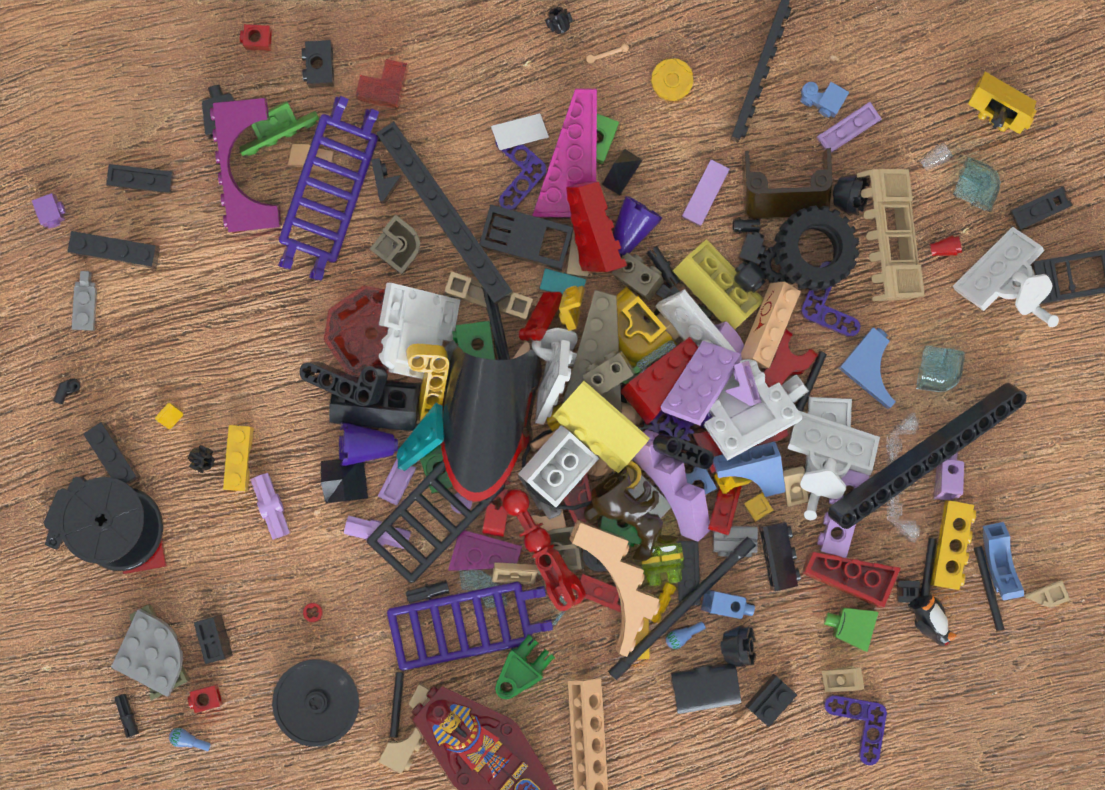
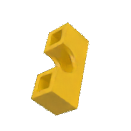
M229 425L223 490L248 491L250 476L248 460L250 449H252L253 427Z

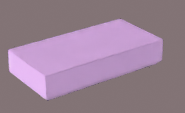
M396 459L378 497L397 506L416 467L411 466L406 471L398 469V459Z

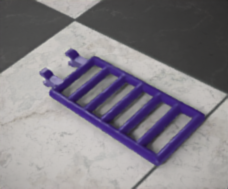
M513 582L389 608L387 616L399 669L405 671L515 648L524 641L528 634L532 636L533 633L553 630L551 619L530 624L525 600L546 597L545 587L540 586L523 591L520 582ZM514 591L524 637L511 640L502 593ZM493 595L503 641L490 644L481 598ZM468 600L473 602L482 646L469 648L459 603ZM451 604L461 650L448 653L438 607ZM430 609L440 655L427 657L417 611ZM409 613L419 658L411 661H406L396 617Z

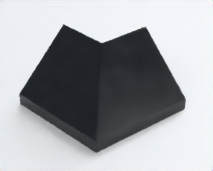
M339 459L321 461V485L325 504L368 499L364 462L341 466L342 460Z

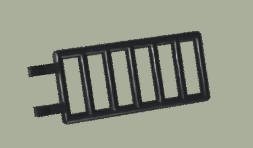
M442 460L375 529L366 542L409 583H414L505 489V484L495 494L480 501L470 511L437 479L446 469ZM430 485L465 517L457 526L422 495ZM415 500L450 532L442 542L407 510ZM400 516L435 548L427 557L392 526ZM385 532L420 563L412 573L377 541Z

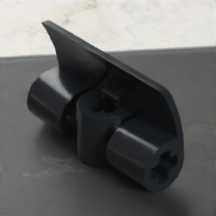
M729 663L714 666L702 665L693 667L690 670L671 673L678 714L741 703L735 665Z

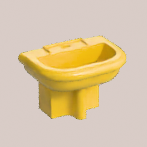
M627 287L617 294L619 352L622 350L631 366H638L639 368L648 367L662 358L677 343L667 333V328L639 296L636 297ZM647 316L650 320V323H647L643 319V317Z

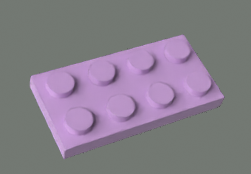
M702 341L661 405L662 412L701 425L735 370L734 365L742 360L741 354Z

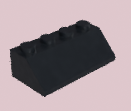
M386 380L379 402L367 406L357 405L332 393L329 404V423H350L358 426L413 431L416 428L421 384ZM348 383L347 388H348V391L350 392V391H351V386H350V384ZM366 391L365 396H366V398H367V400H368V399H369V393Z

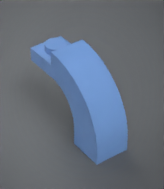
M1004 522L983 526L984 548L996 592L1000 593L1003 601L1023 597L1024 589L1014 568L1010 535Z

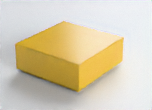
M763 492L743 503L755 522L774 511L766 497H764Z

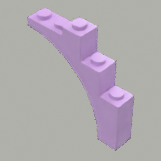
M646 429L643 433L650 439L632 460L652 478L664 494L677 519L681 535L698 542L710 531L708 529L710 520L705 491L702 488L687 483L684 462L667 457L654 450L653 441L659 434Z

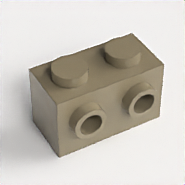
M626 253L623 259H625L627 266L614 270L612 274L618 281L650 302L664 283L663 278L660 276L662 272L654 266L649 268L644 265L645 261L638 255L634 254V256Z
M614 350L604 356V362L599 365L597 362H594L585 368L587 372L583 375L584 379L600 395L635 374L622 350L618 353Z

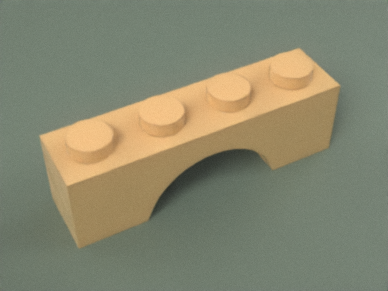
M451 271L444 291L445 294L487 308L482 285L472 278ZM513 292L498 303L500 313L527 321L533 299Z
M421 683L418 685L409 702L412 709L419 702L423 704L428 698L426 694L431 688ZM415 727L414 732L406 739L399 741L390 740L378 762L402 774L404 769L408 771L414 760L410 758L413 751L418 752L424 741L421 739L417 728Z

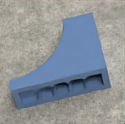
M873 327L838 369L885 408L889 409L896 401L885 389L881 378L880 365L883 352L890 341L886 338L888 335L882 329H875Z
M776 442L752 447L729 460L724 455L715 456L713 459L718 478L737 476L750 479L760 486L764 497L785 492L781 455Z

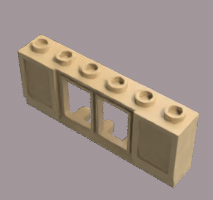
M872 169L857 173V178H871L872 187L863 189L861 196L863 198L873 197L874 209L865 211L864 218H876L877 230L868 232L866 238L869 241H879L880 252L871 253L869 260L871 262L881 261L882 273L873 275L872 282H884L885 295L872 297L873 301L908 300L924 297L922 270L918 260L911 205L913 199L909 169ZM885 208H894L897 230L887 229ZM898 237L900 260H891L889 238Z

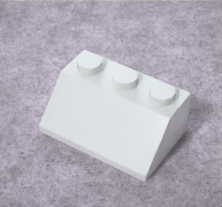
M561 425L518 474L552 505L557 507L599 458Z

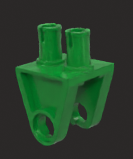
M529 634L517 649L512 648L509 651L499 675L495 690L496 694L502 699H511L541 681L544 669L555 659V656L550 654L544 660L549 654V651L544 649L533 663L529 662L526 657L539 644L534 639L528 646V643L533 639ZM509 682L513 689L509 692H504L501 689V684Z

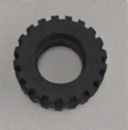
M816 205L810 206L807 209L803 208L797 211L780 226V231L774 238L776 244L773 246V253L777 254V257L774 259L776 265L780 264L782 268L779 272L782 276L786 274L789 277L787 279L788 282L791 284L797 283L798 288L801 289L809 288L810 291L824 290L845 279L850 274V270L854 269L857 263L855 259L859 257L860 251L856 249V246L860 244L859 238H854L853 234L857 232L855 227L852 226L850 228L847 224L850 220L846 216L841 218L839 216L840 211L836 209L829 211L827 206H821L820 208ZM809 229L818 230L830 239L834 251L830 264L818 268L808 264L802 258L798 243L803 232Z

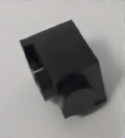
M758 232L748 233L738 260L746 263L753 261L759 265L761 260L757 259V257H762L766 245H763L765 236Z

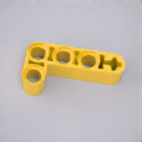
M412 344L406 350L410 369L424 372L418 404L420 422L435 403L440 405L443 403L449 359L446 349L440 345Z

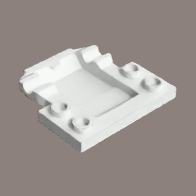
M395 283L386 284L379 325L388 327V334L381 341L383 351L379 353V359L382 364L389 368V372L423 379L424 372L410 369L406 350L412 344L442 346L443 340L451 342L453 340L452 331H455L460 300Z
M751 359L741 360L740 363L749 361L762 403L750 406L725 392V390L740 386L733 372L709 411L713 418L704 424L727 460L802 421V415L780 383L768 387L765 383L764 372H761L757 362Z

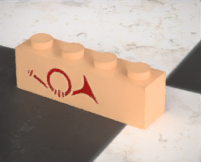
M786 282L770 283L741 352L742 360L751 359L756 361L759 369L770 367L801 291Z

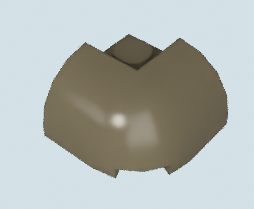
M395 214L382 230L383 233L370 247V250L402 275L419 253L420 240L415 230Z
M574 527L552 529L548 531L551 537L550 545L554 544L555 547L553 548L560 553L569 570L584 569L581 547L569 540ZM545 555V561L551 564V558Z

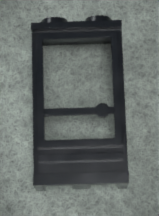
M1105 250L1034 261L1030 266L1034 267L1035 275L1045 274L1052 283L1050 293L1039 305L1105 294V287L1075 292L1076 286L1073 284L1069 261L1101 256L1105 277ZM1066 262L1071 293L1060 295L1055 264Z

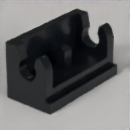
M222 614L194 622L205 664L233 656Z

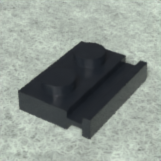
M773 674L745 706L770 727L797 694Z

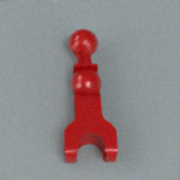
M787 329L784 331L770 367L764 370L765 383L768 387L777 383L782 385L788 376L803 374L818 355L812 349H809L802 356L792 354L788 343L793 335Z
M520 489L509 490L503 498L504 510L512 516H517L525 532L521 533L520 537L524 536L525 548L534 554L532 557L535 558L536 566L545 581L547 594L553 605L559 611L569 610L573 605L579 604L584 600L586 596L585 590L578 577L569 570L560 553L553 548L555 547L554 544L550 545L551 537L548 531L541 527L543 523L535 524L528 511L530 504L529 496ZM545 555L551 558V564L545 561ZM572 589L578 592V598L575 599ZM560 596L567 602L566 605L560 602Z

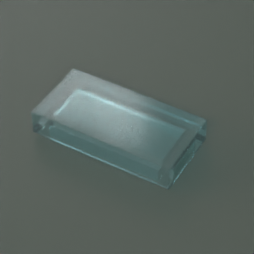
M673 340L668 341L638 361L636 365L640 368V372L642 373L677 347Z

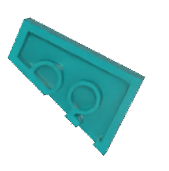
M435 403L398 449V469L406 471L444 441L442 405Z

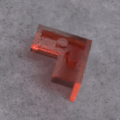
M386 59L381 79L360 75L355 95L357 100L399 109L408 73L407 63Z

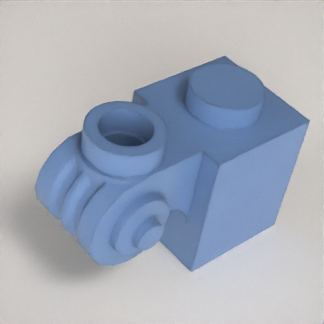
M808 82L801 90L802 98L800 102L808 107L814 105L819 109L818 112L827 118H830V116L834 118L849 92L830 82L825 92L819 93L817 84Z

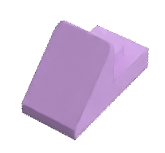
M749 361L735 364L734 377L740 386L725 390V392L750 406L762 403Z

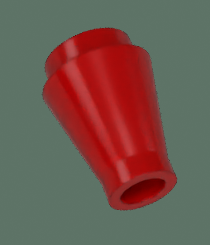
M952 235L930 244L932 256H957L958 253H962L960 237Z

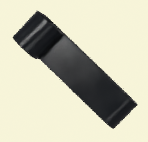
M319 361L304 363L299 370L300 377L304 381L360 406L373 405L379 402L388 376L387 370L380 365L365 367L361 371L359 379ZM373 371H374L375 374H376V379H375V380H374L373 377H372ZM330 375L332 376V379H333L332 384L330 383V380H329ZM348 383H349L350 386H351V391H350V392L348 391V388H347ZM366 391L369 393V399H368V400H367V398H366V396H365Z

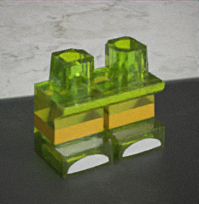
M682 543L653 547V556L646 561H641L644 570L643 574L647 576L649 586L661 585V573L664 572L668 574L669 583L682 581L681 570L685 568Z

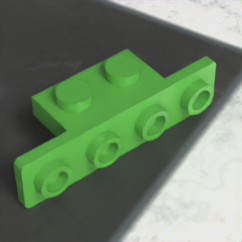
M287 101L269 109L268 120L259 121L251 125L257 139L240 146V153L242 156L246 154L251 156L265 145L269 147L276 144L279 138L284 136L291 137L297 133L298 129L302 127L309 128L315 125L316 121L319 120L317 112L313 111L296 119Z

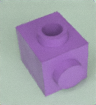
M51 193L32 200L40 225L48 226L50 229L59 226L60 222L65 220L63 215L66 213L62 201H58L56 195Z

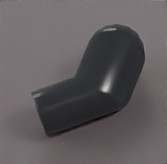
M73 378L61 382L53 402L63 405L67 394L77 392L80 389V382Z

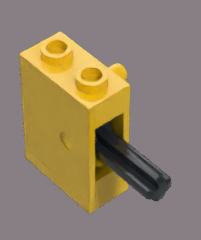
M984 72L968 102V105L980 111L978 114L979 119L985 120L989 116V121L993 123L992 127L996 129L998 126V129L1002 132L1010 128L1021 134L1024 128L1028 129L1034 120L1033 117L1037 112L1034 109L1037 101L987 72Z

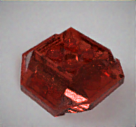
M363 285L328 309L324 342L346 374L359 378L361 371L365 367L376 365L383 366L387 370V374L390 373L389 368L382 364L379 359V353L383 351L381 341L388 334V327L379 325L385 289ZM372 328L376 329L378 332L377 337L373 340L367 339V331ZM373 371L372 377H373V379L375 380V379H376V374H375V372Z

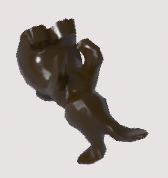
M624 467L619 473L615 471L592 490L591 504L584 510V518L587 522L594 523L598 520V517L604 516L608 519L623 520L634 526L639 538L642 540V544L636 549L633 559L636 562L646 561L653 556L655 542L660 544L671 543L678 540V537L661 535L663 521L659 515L649 513L659 503V492L654 490L652 498L647 501L651 495V486L648 481H644V492L635 499L626 489L632 482L627 468Z

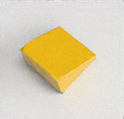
M167 403L157 414L155 420L166 428L172 429L183 416V412L174 404Z

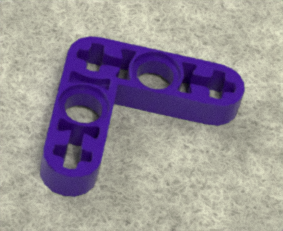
M524 144L516 146L511 154L508 153L510 148L500 150L522 170L499 198L500 207L509 210L516 209L546 174L545 163ZM518 150H524L527 153V158L524 161L516 160L515 153ZM533 165L536 167L541 165L542 173H535L532 177L535 181L532 183L531 179L524 174L527 172L530 175L533 172ZM526 180L529 183L528 189L526 191L518 190V181ZM513 188L521 197L518 198L516 195L512 200L514 205L508 204L505 206L504 197L510 198L513 195V192L510 190Z
M830 262L822 263L819 268L827 266ZM832 286L825 289V294L822 297H817L813 291L809 290L801 307L803 318L846 337H853L859 333L861 326L857 319L824 305ZM810 297L816 301H821V304H815L814 310L817 312L811 316L807 315L808 311L805 310L806 307L812 305L813 301L809 300ZM827 313H833L836 316L835 324L829 325L825 322V315ZM841 317H843L844 320L842 322L845 324L853 322V327L856 330L848 333L847 327L843 325L840 326V329L836 327L839 325Z
M838 695L828 696L824 701V708L829 714L864 721L859 758L866 765L876 764L880 758L887 716L886 708L877 702ZM833 699H836L838 704L844 705V700H846L845 713H842L843 709L838 707L832 711V708L828 706L829 702H833ZM852 703L860 704L861 711L859 714L853 715L850 713L849 707ZM876 707H879L878 709L882 712L876 719V722H881L880 726L868 724L869 720L874 722V715L871 714V710H875ZM870 728H876L879 732L875 740H870L867 737V731ZM865 742L877 744L876 748L872 746L871 752L875 756L870 758V761H867V758L864 756V753L869 751V746L865 745Z

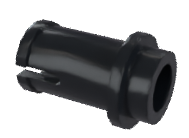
M740 217L733 219V232H737V234L741 232L759 233L760 227H751V225H760V220L741 219Z

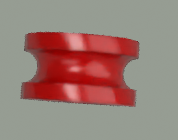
M316 603L307 604L303 609V616L309 622H317L322 617V608ZM317 607L319 610L316 611L319 613L318 617L313 616L310 619L307 616L309 614L307 613L308 608L313 609Z

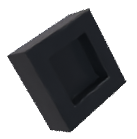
M897 581V602L911 603L920 598V581Z

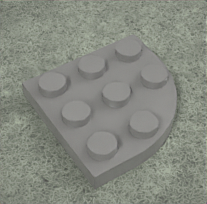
M138 609L111 668L167 697L170 696L183 664V652L180 649L176 633L163 620L142 609Z

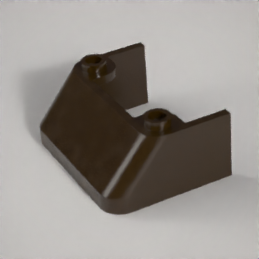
M826 148L823 152V170H817L813 173L810 179L811 187L768 189V180L763 173L750 172L749 151H745L742 156L744 212L747 217L751 219L789 218L803 208L807 209L810 206L816 205L818 208L827 206L830 208L832 190L831 148Z

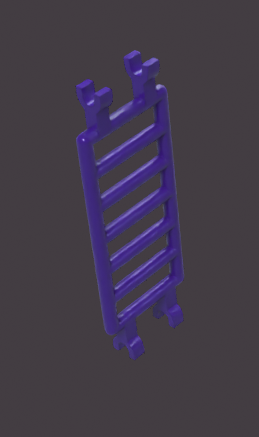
M342 96L335 97L330 116L326 114L320 116L279 236V242L286 245L278 266L291 269L293 257L297 249L317 257L309 278L320 281L323 279L327 261L334 263L338 259L378 141V136L371 133L379 111L366 109L361 128L341 121L343 111L349 100ZM329 124L369 140L365 153L324 137L326 125ZM320 144L362 160L358 173L317 157L316 154ZM313 164L355 180L351 193L309 177ZM306 185L348 200L344 213L302 197ZM299 205L341 220L338 232L336 233L295 217ZM292 225L333 240L334 244L331 253L289 238Z

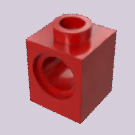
M244 24V30L240 31V43H243L246 50L271 51L272 29L269 25ZM254 33L261 34L257 42L250 41Z
M218 684L189 692L188 704L190 709H194V713L223 705ZM201 693L208 695L209 703L207 705L199 701Z

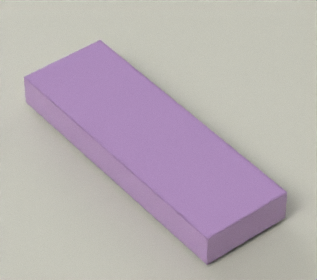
M869 102L816 138L824 150L831 148L832 153L882 119L871 102Z
M710 160L682 215L683 218L699 226L702 225L730 170L729 168Z

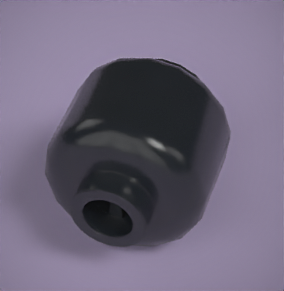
M743 261L735 269L737 274L734 276V281L747 293L750 291L756 292L766 282L764 280L766 276L764 271L753 261L747 264Z

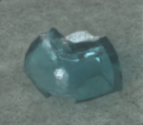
M967 157L953 195L971 202V205L991 212L1000 190V178L996 170L989 165Z
M925 345L916 389L934 392H946L953 389L962 377L966 352Z

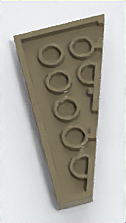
M599 290L594 292L564 402L583 381L586 382L583 377L587 372L586 367L594 362H597L598 365L604 362V356L614 350L616 353L619 352L617 295ZM620 383L601 396L622 413Z

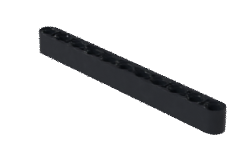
M1011 383L1003 384L835 502L829 508L828 516L844 529L851 528L1021 408L1026 402V393Z

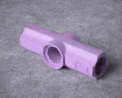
M269 473L250 479L258 499L257 505L260 514L267 523L272 539L290 534L283 514L284 508L281 499L274 490Z
M348 515L344 534L367 540L382 522L377 520L369 521ZM394 527L409 541L411 531ZM387 532L377 540L381 545L387 544L404 549Z

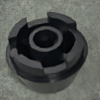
M857 174L841 176L833 189L834 206L849 216L853 214L859 216V211H864L868 198L861 196V191L866 189V186H870L869 178H857Z
M740 625L724 632L720 647L726 663L742 668L755 664L756 653H753V642H756L753 628Z

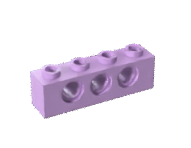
M849 469L841 480L846 486L851 485L855 489L867 481L870 475ZM829 498V504L833 505L839 499ZM826 512L823 524L826 525L824 533L820 532L817 545H820L819 549L822 552L847 558L856 524L849 529H844L830 519L828 512ZM834 527L842 529V534L839 537L831 536V530Z

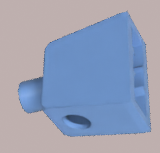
M708 590L703 596L701 610L742 619L743 615L753 616L755 604L746 602V598L742 596Z

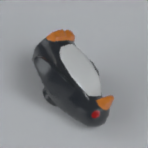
M925 595L908 604L916 617L914 621L915 626L923 635L932 639L940 646H947L956 638L957 635L948 629V619L945 615L944 607L936 597Z

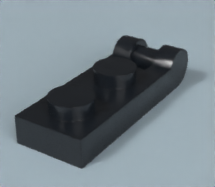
M1063 186L1011 210V216L1018 230H1022L1073 206L1071 200H1068L1065 195V187ZM1057 197L1060 202V205L1056 206L1053 198Z

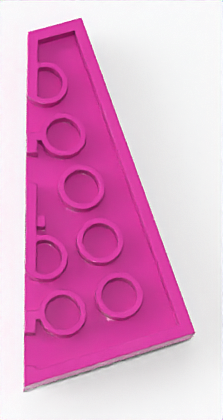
M575 88L532 214L534 217H571L566 187L583 182L596 181L597 88Z

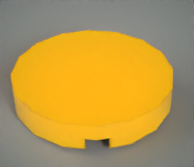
M674 58L661 61L652 72L651 83L653 90L659 97L667 101L683 99L689 94L693 86L692 69L680 59Z

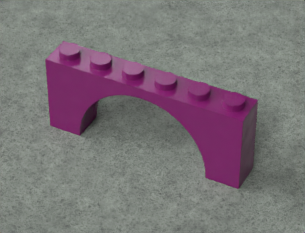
M267 98L213 103V107L210 108V116L212 121L215 120L216 129H213L214 142H218V151H215L217 164L220 163L221 172H218L219 185H223L224 192L221 193V204L226 208V215H223L224 227H228V232L281 227L279 204L261 203L246 195L236 184L230 167L231 150L238 136L250 125L269 119Z

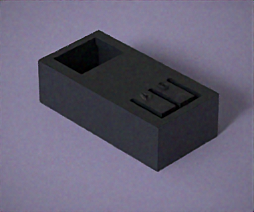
M490 204L479 244L483 250L562 271L573 227ZM494 213L514 218V221L495 216L492 226L511 231L510 233L491 228L489 238L507 243V246L487 241ZM546 228L567 233L559 261L539 256Z

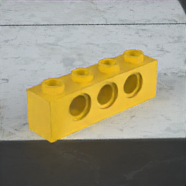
M945 500L931 585L960 590V586L964 585L965 574L963 573V567L967 565L969 553L966 552L967 544L971 543L973 534L970 531L971 522L974 523L976 518V510H973L974 505ZM957 518L961 519L963 523L960 530H956L953 527V522ZM955 539L959 543V548L953 552L949 544ZM949 561L955 563V570L951 573L946 570V564Z

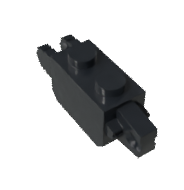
M75 477L70 482L68 488L57 490L43 522L45 528L49 529L45 542L46 546L58 550L62 545L63 539L59 527L60 512L68 495L78 485L87 481L84 477Z

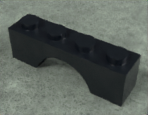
M71 231L67 252L76 256L107 259L134 266L157 269L160 248L156 245Z

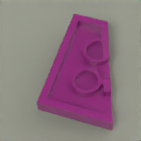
M464 530L457 537L448 571L493 569L494 563L517 564L522 546Z

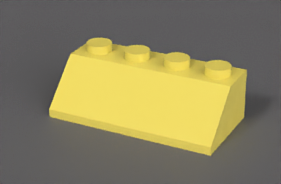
M707 239L673 270L678 278L689 287L693 294L722 323H729L734 330L763 302L764 298L757 291L747 293L734 281V276L737 274L735 268Z
M585 381L577 387L553 415L561 425L565 426L578 440H581L594 454L598 455L617 473L633 459L650 439Z

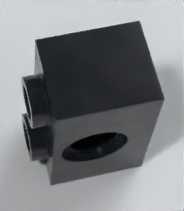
M331 40L305 41V48H302V60L306 61V69L302 71L303 82H307L309 88L334 87L333 44ZM315 60L323 61L322 67L318 69L313 68L312 64Z

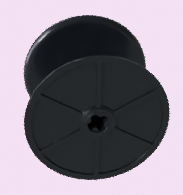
M98 477L81 483L68 495L60 512L59 527L66 547L79 559L96 563L112 571H128L147 562L158 549L163 535V518L156 502L145 492L132 488L115 478Z

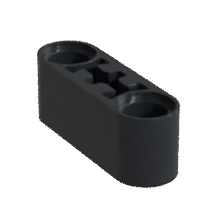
M659 434L653 441V448L657 453L684 462L690 466L708 469L713 464L714 456L711 451L677 437Z

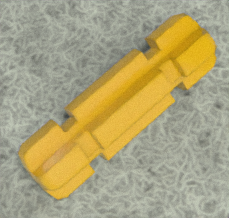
M668 582L665 583L662 589L664 591L658 597L660 607L657 614L653 615L652 619H649L657 624L660 622L661 614L665 612L671 600V594L673 595L676 587Z

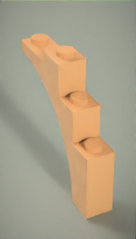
M577 519L569 540L599 559L608 570L616 585L620 598L622 618L620 635L615 649L619 654L627 657L629 651L632 652L635 647V636L637 631L640 632L643 627V617L652 619L653 615L657 614L660 607L659 599L653 594L637 589L643 583L644 570L640 566L621 560L622 556H626L629 549L627 539Z

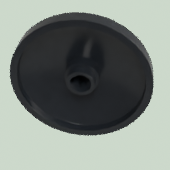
M323 659L305 660L289 668L277 682L272 698L273 714L282 732L291 740L311 747L329 745L341 739L355 723L360 706L359 692L350 674L338 664Z

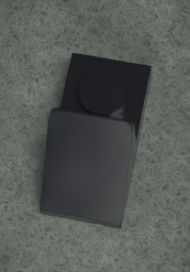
M380 158L371 159L379 200L381 204H385L402 180V177L399 175L384 178V176L388 175L386 164L381 163Z

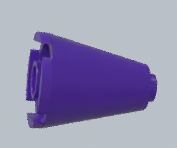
M626 196L623 200L613 230L615 241L619 240L621 249L618 250L620 257L622 255L625 256L626 253L630 254L662 219L658 213L649 210L644 204L629 196Z
M341 423L340 430H344V435L339 436V460H342L341 466L393 456L394 452L398 451V439H394L393 434L350 423Z

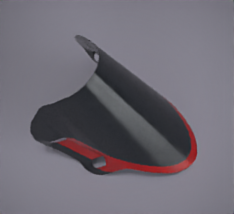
M452 340L445 347L449 359V370L442 403L444 441L441 443L442 457L454 489L465 499L477 502L489 498L501 488L514 468L520 452L528 447L532 441L531 417L536 391L542 377V365L539 357L533 350H529L515 359L491 360L475 357L463 352L456 345L455 341ZM525 427L530 434L527 437L523 434V428Z

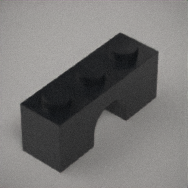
M100 422L83 433L111 478L121 480L129 485L141 477L131 460L120 450L117 445L118 440L107 423Z

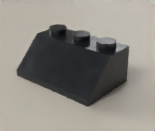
M786 522L759 526L770 589L772 591H780L798 586L797 581H801L799 568L794 566V560L797 559L795 547H791L790 539L793 538L791 526H787Z

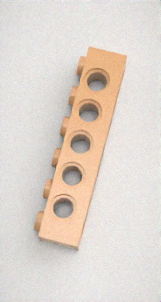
M601 678L568 680L574 790H608Z

